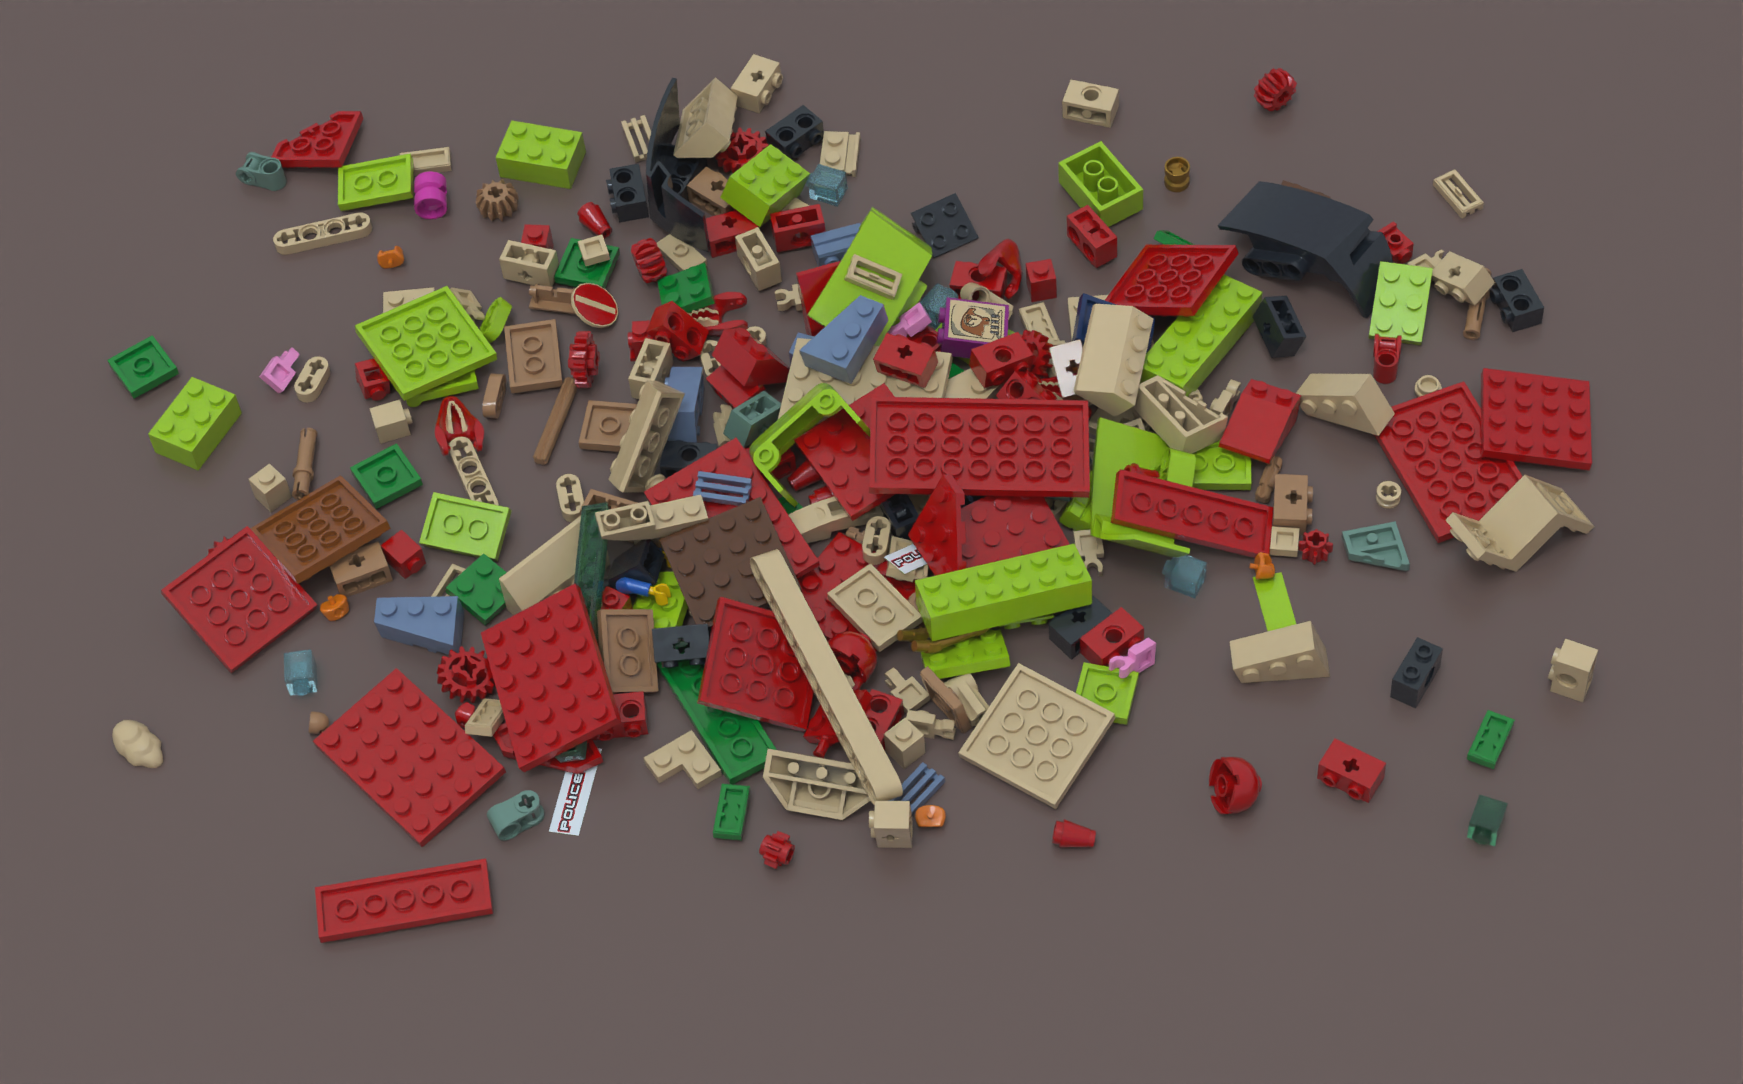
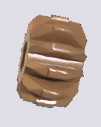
M492 179L491 184L483 183L482 189L477 190L475 202L483 218L489 217L491 221L499 218L502 221L503 217H512V212L517 211L519 197L512 183H505L503 179L495 182Z

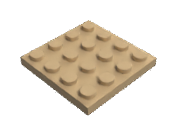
M1018 663L958 752L959 757L1056 809L1115 720V713Z

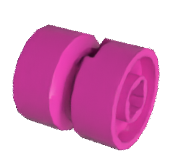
M433 171L423 172L415 177V213L424 219H437L446 214V178L442 174Z

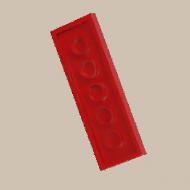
M1120 469L1116 473L1111 523L1255 558L1259 552L1270 553L1274 507Z
M486 858L315 887L318 935L321 943L493 914Z

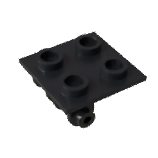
M956 193L911 213L915 221L912 223L915 232L920 231L925 243L931 246L933 258L979 238Z

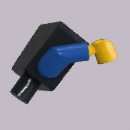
M651 539L641 540L614 559L609 575L601 581V586L603 590L608 586L630 597L635 594L646 597L654 595L658 605H667L668 598L671 597L667 584L662 583L655 587L652 586L657 583L663 560L666 559L667 566L670 568L671 566L665 552L661 551V548H658Z

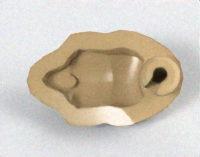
M123 720L116 724L112 733L113 743L119 754L124 756L133 766H145L148 768H157L162 765L161 741L149 731L147 726L133 720Z

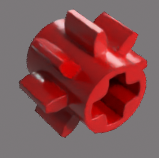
M1315 529L1309 533H1303V541H1299L1298 550L1303 551L1302 560L1307 559L1316 565V563L1322 560L1328 561V553L1333 551V543L1329 542L1328 533L1324 534Z
M777 831L772 836L766 835L764 837L759 854L765 859V865L777 869L778 865L789 864L795 851V845L789 841L790 835Z

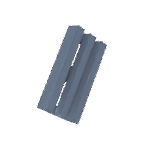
M699 471L693 496L701 495L703 501L740 506L748 502L753 482L751 478ZM702 489L718 491L721 493L741 494L743 495V498L702 492Z
M922 762L901 784L903 795L889 801H911L932 780L931 785L911 805L913 817L916 810L923 806L945 783V777L941 774L938 776L934 769H928L927 765Z

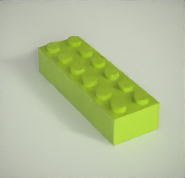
M1223 275L1195 316H1178L1147 352L1140 383L1158 375L1186 392L1185 396L1188 397L1191 392L1198 389L1254 322L1253 315L1262 301L1263 292L1227 275Z
M1074 543L915 580L916 605L933 642L1092 604V579Z

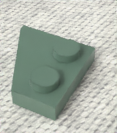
M1396 521L1342 531L1341 538L1349 560L1403 571L1409 570L1410 563Z

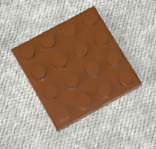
M340 475L250 529L277 558L288 575L299 584L310 579L322 569L333 565L342 557L355 552L369 541L380 537L391 528L388 521Z

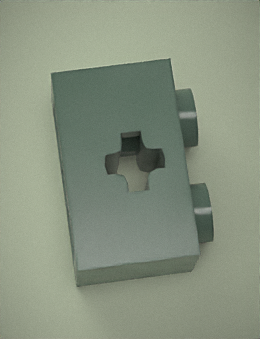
M762 391L731 410L723 434L731 440L737 437L743 448L749 446L778 420L781 403L767 392Z

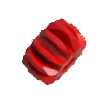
M1273 68L1268 74L1265 73L1262 79L1258 80L1259 84L1254 88V97L1264 109L1278 111L1281 106H1286V103L1292 100L1291 96L1296 92L1295 87L1297 83L1286 70Z
M643 239L632 245L631 253L644 282H656L667 275V267L663 255L654 239Z

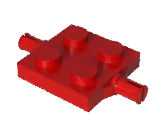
M854 676L852 680L855 685L852 689L865 712L873 696L867 690H860L864 681L862 678ZM820 704L814 717L810 720L803 737L809 743H818L813 755L824 758L829 746L840 741Z

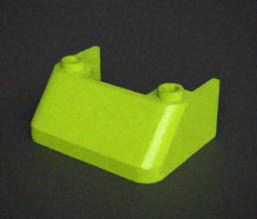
M820 383L811 389L750 446L749 453L755 465L777 491L794 507L798 504L797 501L771 472L778 466L781 455L795 443L794 439L810 430L824 416H832L842 408L847 411L870 437V428L838 392L827 383Z

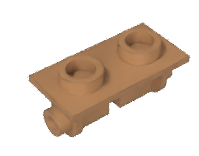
M537 283L535 286L531 285L529 295L532 296L529 308L576 314L571 304V295L575 288H557L555 290L553 287L542 286Z

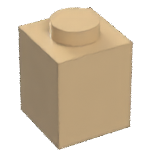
M400 400L369 408L380 444L411 435L408 424L413 423L408 408L403 409Z
M268 464L249 478L255 498L270 512H273L292 497L286 478L271 464Z
M906 718L884 733L886 752L903 769L926 753L924 735Z

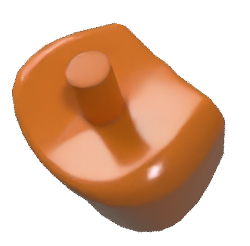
M395 246L394 250L385 252L380 250L377 255L378 264L384 269L402 265L404 263L403 250L399 246Z
M1259 552L1255 557L1254 564L1250 563L1249 569H1255V578L1257 580L1274 577L1275 568L1269 554Z
M336 594L334 597L329 596L327 598L328 601L320 605L321 613L329 621H336L344 617L349 611L347 597L343 594Z
M921 806L915 812V820L920 828L942 827L945 822V810L939 806Z

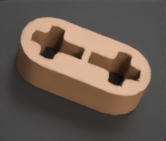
M491 373L489 376L482 407L485 418H499L506 391V376L504 374Z

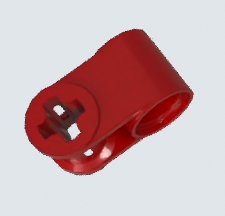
M1375 333L1373 376L1377 382L1389 384L1396 380L1402 335H1397L1395 338L1382 337Z

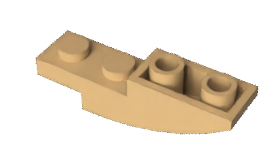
M701 495L655 505H649V501L595 512L601 539L629 541L661 538L678 532L683 528L708 521Z
M835 497L821 500L789 514V517L807 543L829 539L833 531L847 529L850 526L865 525L868 520L875 516L883 517V512L878 505L852 521Z

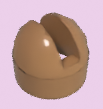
M311 711L309 734H321L329 727V718L324 713Z

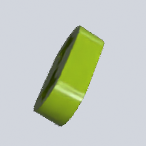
M498 297L490 305L479 329L489 343H492L499 337L512 309V305L502 297Z

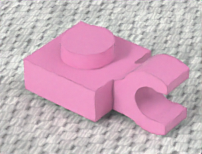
M919 302L898 317L900 322L891 326L888 333L892 335L900 334L905 337L909 334L912 337L917 332L923 331L932 321L926 309Z
M291 347L288 352L284 351L280 358L278 356L273 357L259 377L278 394L283 392L296 374V371L291 366L300 354Z
M1148 637L1140 643L1134 644L1128 649V656H1115L1110 659L1109 670L1112 671L1115 668H1119V677L1121 679L1127 677L1132 671L1142 672L1155 664L1156 642Z

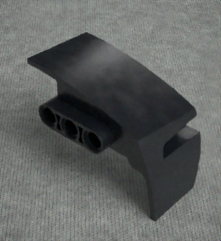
M672 77L657 110L648 145L646 180L650 219L682 242L709 252L710 244L705 213L689 203L687 184L705 167H708L707 159L677 158L673 155L675 145H672V142L680 126L677 79Z
M1259 181L1217 225L1220 230L1242 233L1249 236L1253 247L1242 259V266L1247 272L1257 276L1300 281L1307 272L1323 274L1330 281L1339 282L1346 288L1363 318H1368L1373 311L1380 261L1393 263L1391 251L1383 233L1368 229L1374 220L1370 214L1336 200L1280 184Z

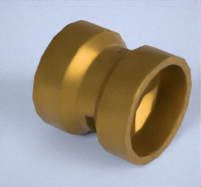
M1183 157L1168 159L1164 166L1165 187L1171 192H1182L1190 184V164Z

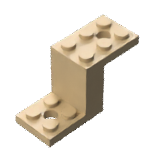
M1524 475L1479 521L1454 512L1446 519L1447 523L1452 527L1450 530L1451 534L1457 540L1463 541L1468 547L1466 551L1474 560H1482L1490 566L1494 564L1503 570L1506 568L1515 572L1560 527L1566 526L1573 532L1577 530L1588 534L1595 527L1562 488L1528 475Z

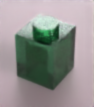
M1479 795L1469 822L1467 838L1473 839L1479 844L1495 846L1505 820L1508 803Z

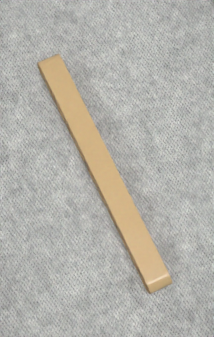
M776 549L751 557L750 565L753 575L870 801L875 805V801H889L902 796L903 789L900 779L782 554Z

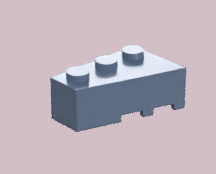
M860 295L799 350L804 365L852 384L888 322L884 304Z
M671 367L670 376L665 377V385L681 391L685 395L667 441L682 440L684 442L697 443V435H700L701 430L700 426L697 425L699 415H702L705 390L703 367Z
M458 596L377 598L374 623L381 637L410 646L414 644L424 647L434 653L441 652L449 655V650L451 649L459 653L462 642L464 609Z

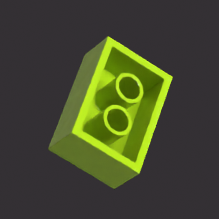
M511 120L496 155L500 177L571 189L586 153L583 134L578 131Z
M1102 141L1058 162L1059 183L1080 208L1089 205L1108 227L1143 210V188Z
M770 144L729 177L720 198L761 227L770 220V213L780 212L794 198L801 194L810 173Z
M191 377L148 435L155 453L199 471L242 412L235 394Z

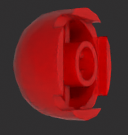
M844 631L832 636L828 640V644L844 674L851 676V678L858 676L865 683L872 675L877 664V655L871 639L863 633Z
M1221 757V759H1216L1212 764L1209 775V786H1214L1216 796H1211V801L1220 814H1236L1249 809L1255 803L1262 788L1261 778L1258 776L1253 765L1240 757Z

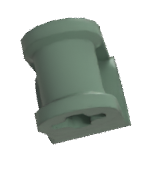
M249 152L244 165L236 171L237 178L244 184L266 188L271 191L280 190L287 183L279 159L263 156L255 152Z
M531 790L522 791L518 795L494 805L487 812L490 824L498 838L502 841L510 840L519 833L542 822L545 815L544 809L540 805L538 794Z

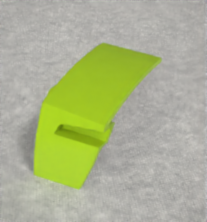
M872 207L807 316L826 327L860 295L884 304L888 322L874 346H880L891 326L900 322L898 317L915 306L925 292L927 285L919 279L932 257L931 246ZM854 254L902 274L893 300L844 280ZM858 264L856 265L857 268L865 270L869 273L872 272L876 275H879L881 278L894 282V279L886 277L882 274L874 272Z
M1099 417L1092 468L1090 535L1172 558H1179L1190 554V548L1175 545L1174 538L1111 523L1116 473L1120 469L1124 470L1127 465L1136 463L1141 468L1157 470L1159 472L1158 479L1192 487L1196 456L1188 452L1169 448L1158 434Z

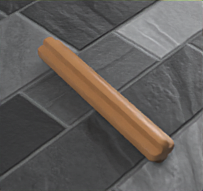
M566 377L564 379L533 455L536 464L546 465L548 463L577 391V385L574 384L575 378Z

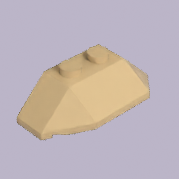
M767 750L763 778L786 810L843 820L870 801L852 764L849 762L780 750Z

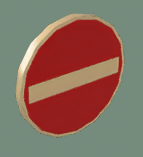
M584 283L573 290L571 295L572 308L584 323L602 329L611 326L616 321L618 316L617 303L606 289L597 284Z

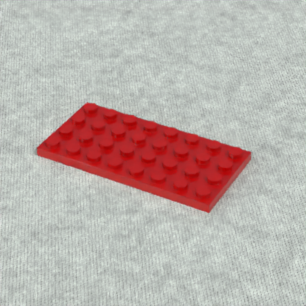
M871 396L869 493L931 495L942 475L952 474L965 495L1089 498L1088 401Z

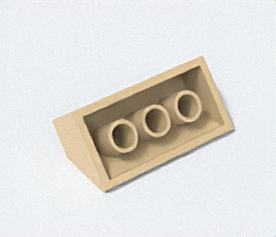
M716 77L682 111L673 154L677 158H713L719 151L721 153L724 152L731 143L730 136L733 132L732 125L735 121L734 114L737 110L738 96Z
M1094 304L1073 392L1114 417L1135 406L1153 318L1133 306Z
M646 381L641 387L639 402L636 409L630 415L629 428L620 441L619 454L610 468L611 475L609 481L619 491H645V484L655 473L685 393L659 381Z
M583 514L499 578L506 608L512 615L575 583L582 589L590 579L605 571L610 564L606 546Z

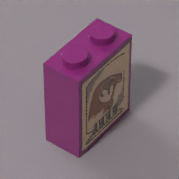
M947 297L944 308L940 307L938 313V323H942V328H938L936 343L941 344V352L952 353L954 357L970 358L971 349L1008 336L1009 305Z

